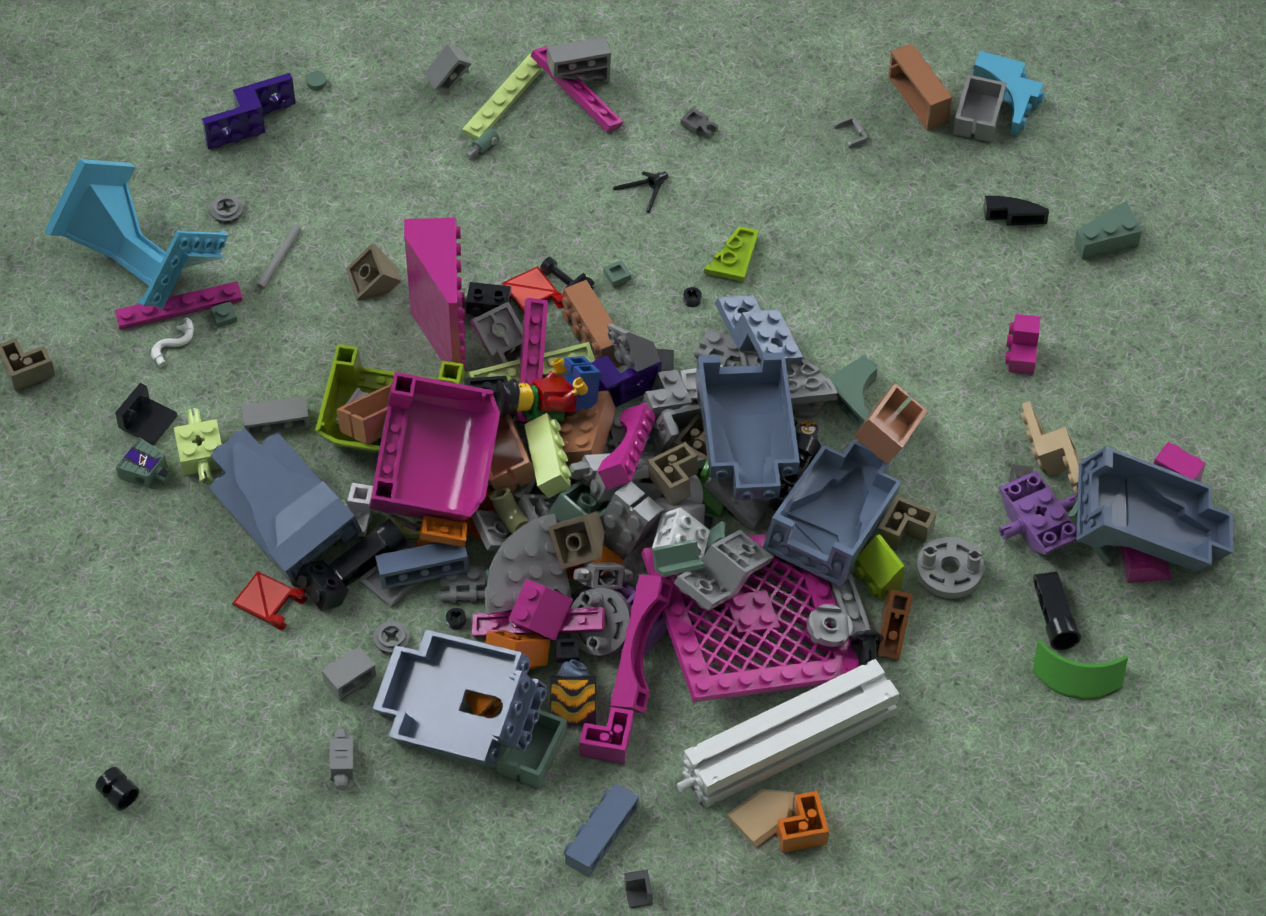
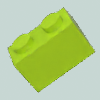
M879 534L857 556L854 572L858 579H863L867 584L869 593L872 596L875 595L880 601L886 597L888 590L899 591L902 589L905 566Z

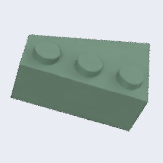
M1124 201L1077 229L1074 245L1081 259H1087L1139 246L1142 230L1127 201Z

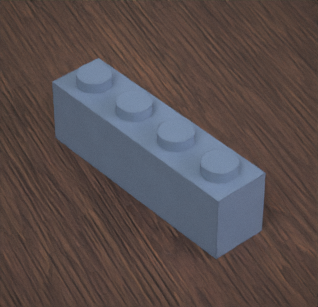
M433 543L375 556L382 590L469 571L465 546Z
M616 783L611 790L607 789L601 799L602 803L599 807L593 808L587 824L581 825L576 835L577 838L573 843L570 842L564 851L565 864L588 877L591 876L639 807V796Z

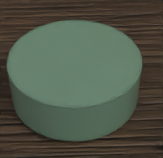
M314 71L307 75V86L311 90H321L326 86L327 81L324 73Z

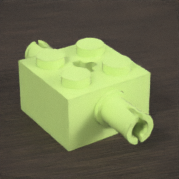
M193 408L194 416L191 409L186 412L188 425L174 427L183 476L198 473L200 484L206 486L205 478L208 480V485L214 481L211 470L220 469L213 461L211 454L222 443L217 419L201 422L200 410Z

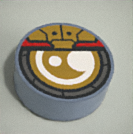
M812 420L801 421L797 428V434L805 433L817 438L819 426Z

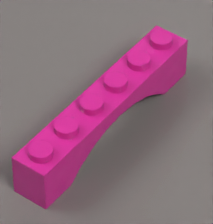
M647 403L623 410L619 421L626 436L621 444L602 460L597 471L607 490L631 482L655 422V414L652 409H649Z
M639 575L635 598L631 607L630 620L626 629L624 647L621 652L620 665L616 674V683L611 697L610 706L632 710L634 713L645 714L650 691L645 680L643 668L645 645L655 621L670 603L674 582L663 576Z

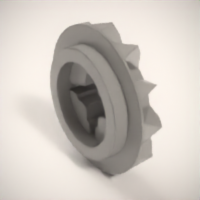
M223 195L211 203L210 212L216 221L221 220L222 223L230 221L232 223L233 219H239L240 214L243 213V204L235 196ZM224 205L230 209L229 213L224 210Z
M385 622L378 626L374 632V643L380 652L386 651L390 654L393 652L395 645L406 648L408 642H410L409 631L400 622ZM389 635L392 637L396 635L397 641L391 640L390 642H388L387 636Z

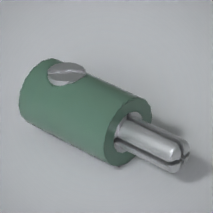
M491 128L488 129L472 143L473 148L466 153V156L471 159L475 154H483L491 146L495 145L499 141L497 132Z

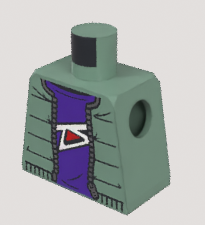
M140 437L116 466L119 479L151 488L157 479L168 483L172 477V472L166 469L165 455Z

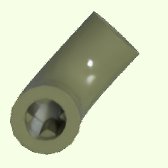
M508 487L498 488L490 494V500L498 516L511 534L530 522L518 507Z

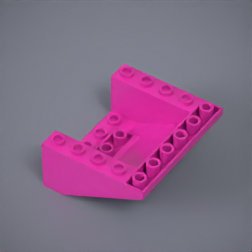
M456 217L404 219L411 315L441 361L461 363L464 365V371L466 372L465 325H463V321H465V308H462V304H465V294L460 292L462 290V279L457 277V273H461V260H457V256H461V243H457V239H461V227L456 226Z

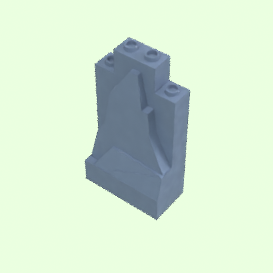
M763 353L761 365L720 367V355L698 356L695 384L698 402L701 401L710 478L725 479L732 477L735 500L748 501L761 498L766 500L779 498L781 488L779 475L790 476L798 474L800 463L785 353Z
M243 428L241 431L235 432L225 444L217 446L211 454L215 464L224 473L223 476L217 477L212 482V485L209 486L213 495L293 586L297 584L296 580L303 565L309 564L338 539L347 544L362 531L352 511L324 481H321L278 432L268 436L260 446L252 435Z
M852 440L843 454L823 445L772 517L763 549L842 587L852 573L857 556L893 503L902 481L886 474L890 462L886 464L883 460L878 459L869 448L857 441Z
M1105 446L1079 462L1077 541L1098 549L1104 545L1130 547L1199 572L1212 565V558L1221 560L1233 553V514L1212 506V486L1111 447Z

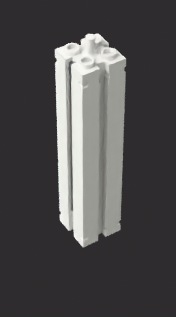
M874 659L868 662L867 665H861L697 744L696 747L684 750V760L682 761V777L684 780L677 783V788L682 792L694 786L693 794L698 803L702 802L705 808L714 805L715 802H720L862 733L886 719L896 716L897 706L895 704L898 703L899 692L893 683L885 678L884 670L877 660Z

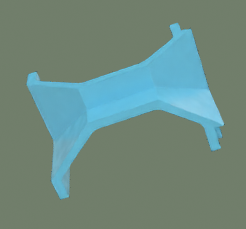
M79 159L45 232L51 236L66 237L114 259L146 283L149 287L144 297L138 299L140 304L143 306H157L162 310L183 268L225 258V256L220 254L229 236L224 231H220V233L176 231L167 251L162 250L141 233L128 187L135 166L125 162Z

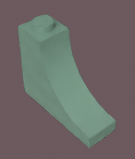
M865 355L829 377L837 391V400L832 401L859 428L869 415L863 402V395L866 389L876 381L878 370L876 364Z

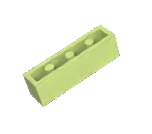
M545 413L524 425L537 486L547 498H550L571 487L569 479L571 472L566 466L568 458L562 448L564 441L559 435L561 427L556 419H552Z

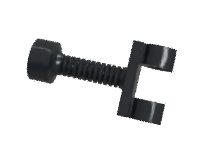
M547 257L540 266V270L545 274L549 275L552 273L567 285L565 288L587 280L592 290L595 288L593 287L594 281L590 277H586L584 273L573 280L557 267L558 263L552 257Z

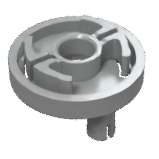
M942 537L932 540L922 548L918 556L916 571L920 583L930 593L942 598L956 599L965 597L976 590L982 580L984 563L981 551L969 542L956 537ZM945 565H952L956 567L958 571L955 573L945 572L942 569V567Z
M593 588L582 592L574 601L571 609L603 607L608 618V625L603 632L580 633L582 638L579 633H570L571 638H579V648L591 655L606 656L620 651L624 647L626 629L631 615L629 602L622 594L612 589Z

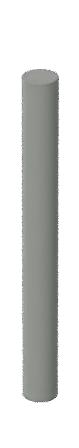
M295 224L257 283L258 288L264 289L299 234L301 230L299 225Z

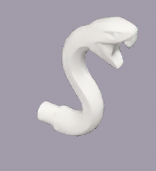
M189 318L183 319L184 324L176 327L177 330L185 333L183 337L178 339H162L152 347L151 357L160 368L167 364L164 356L161 354L162 348L180 347L192 339L194 327Z

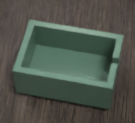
M539 709V719L534 724L532 739L526 751L523 752L503 746L497 760V773L514 780L520 777V782L540 789L567 735V720Z

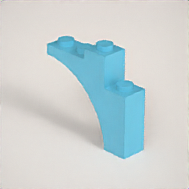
M980 51L974 65L973 76L1007 83L1004 99L1012 115L1010 134L1018 136L1020 129L1024 130L1027 122L1025 115L1029 116L1031 109H1036L1038 103H1043L1045 92L1042 91L1043 83L1026 79L1027 72L1024 71L1026 63Z

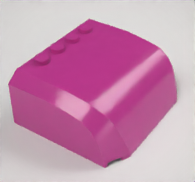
M395 372L389 395L369 509L423 519V515L454 521H464L471 518L486 497L500 412L495 402L493 390Z

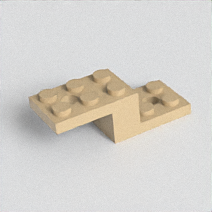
M1031 402L1022 403L1024 412L1021 413L1024 424L1027 426L1028 430L1026 432L1030 443L1032 442V451L1040 469H1045L1048 476L1068 470V478L1078 497L1080 459L1067 428L1063 427L1044 434L1040 420Z

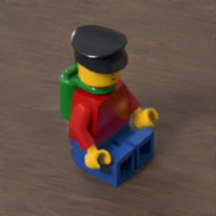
M585 356L564 357V360L556 358L551 363L555 370L550 371L543 379L533 380L531 386L527 383H518L515 378L507 382L498 380L495 402L500 412L499 417L503 418L507 414L513 415L521 411L522 416H526L528 420L532 421L547 413L552 419L562 422L564 420V412L581 411V408L589 409L596 404L600 371ZM568 369V376H557Z

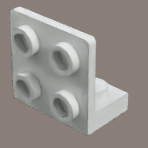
M680 507L662 513L652 548L694 539L697 541L699 559L702 560L710 530Z

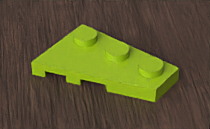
M739 226L726 241V245L722 250L716 253L713 261L704 268V274L744 282L759 236V230Z

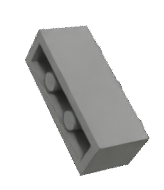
M294 396L287 399H274L266 402L241 405L244 428L252 437L310 428L305 396Z

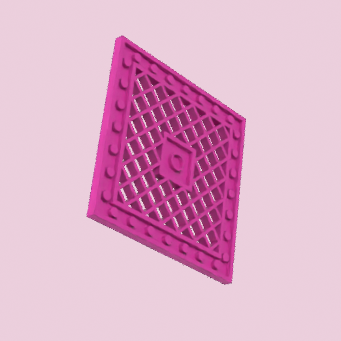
M767 534L751 535L748 537L763 548ZM643 548L641 555L648 575L662 576L654 570L652 548ZM773 557L770 565H772L770 569L764 566L757 570L765 575L763 579L753 573L747 579V581L749 580L758 586L756 590L748 586L746 581L740 590L745 593H738V595L718 605V607L723 609L721 613L714 609L708 611L700 607L696 600L681 592L679 587L674 584L670 603L662 611V615L693 703L822 685L859 667L860 664L850 638L847 639L843 646L829 647L813 643L811 635L807 634L808 619L801 616L802 612L810 615L820 605L829 604L837 606L828 581L799 566H796L797 571L794 569V564L788 566L780 561V557ZM775 567L785 572L784 576L774 572ZM674 574L665 576V578L675 582L679 575ZM790 575L799 580V582L795 584L788 580L787 577ZM770 578L778 583L777 587L768 583L767 579ZM782 585L792 591L790 595L780 589ZM797 593L806 600L802 602L796 599L794 595ZM777 596L784 600V605L773 600L774 597ZM788 604L798 608V612L796 613L787 608ZM692 606L702 611L700 616L690 611ZM706 614L716 619L714 624L704 619ZM783 614L792 619L791 623L781 619V615ZM721 622L730 627L727 632L718 627V624ZM795 622L803 625L806 629L802 631L795 627ZM827 623V624H826V626H827L828 628H831V629H832V628H835V627H832V626L830 625V623ZM700 625L709 631L705 634L699 631L697 627ZM780 627L785 630L784 634L778 632ZM714 633L723 639L719 642L710 636ZM788 633L795 635L799 640L796 642L787 637ZM769 635L778 640V643L775 645L766 639ZM749 638L758 643L757 646L753 647L746 643V639ZM728 641L737 646L736 649L732 650L724 645L725 642ZM805 641L813 646L812 649L810 650L805 646L801 645V642ZM783 643L792 648V651L789 653L780 647ZM708 644L716 650L712 653L703 648L704 645ZM763 646L772 651L771 654L767 655L760 651V647ZM816 648L827 654L824 658L815 653ZM742 649L751 655L749 658H746L738 653L739 650ZM719 651L730 657L728 661L717 656ZM797 651L806 656L805 660L803 661L796 657L794 653ZM777 654L786 660L784 663H781L774 659L773 656ZM756 657L765 663L763 666H760L753 662L752 659ZM733 659L744 665L742 669L731 664ZM713 662L722 667V670L719 672L710 667L711 663Z

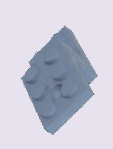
M754 295L717 298L715 305L738 350L756 349L761 361L763 353L776 352L785 353L786 364L800 363L802 361L803 355L779 309L761 311Z

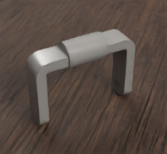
M850 116L834 124L836 129L852 123L854 129L862 137L849 142L847 145L849 149L867 142L866 130L855 117Z

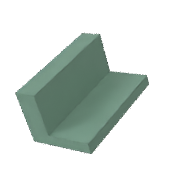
M694 539L652 548L654 570L663 577L706 568L705 563L699 559L698 545Z

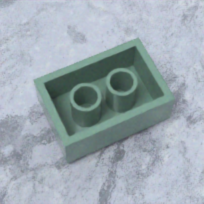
M580 480L559 494L549 513H555V517L559 522L598 511L601 519L610 501L598 502L590 487L585 486L584 482Z

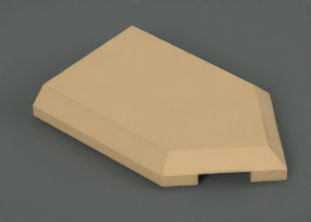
M761 789L726 814V817L757 848L776 834L778 819L792 817L794 792Z

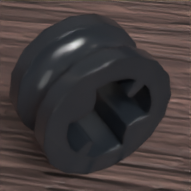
M689 287L684 290L683 302L685 305L696 307L701 304L702 292L698 288ZM692 295H695L696 299L694 297L693 299H689V296L692 297Z
M460 608L450 609L446 613L447 626L453 630L463 628L466 624L465 612ZM456 616L457 618V616H460V621L456 622L455 620L453 622L452 617Z

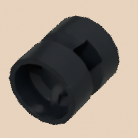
M118 767L106 770L98 778L95 785L96 789L105 798H108L111 805L118 811L126 809L135 802L140 793L139 788L131 780L127 779V776Z

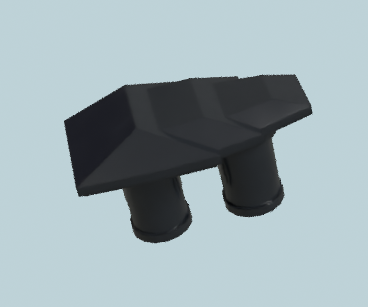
M876 630L859 631L851 638L852 645L857 644L859 646L860 666L874 659L877 660L876 646L882 642L884 636Z

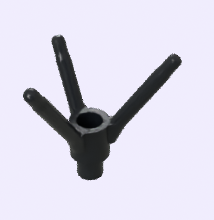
M643 171L642 175L647 176V179L613 187V190L648 184L654 189L646 210L647 213H650L661 184L669 176L665 171L656 174Z

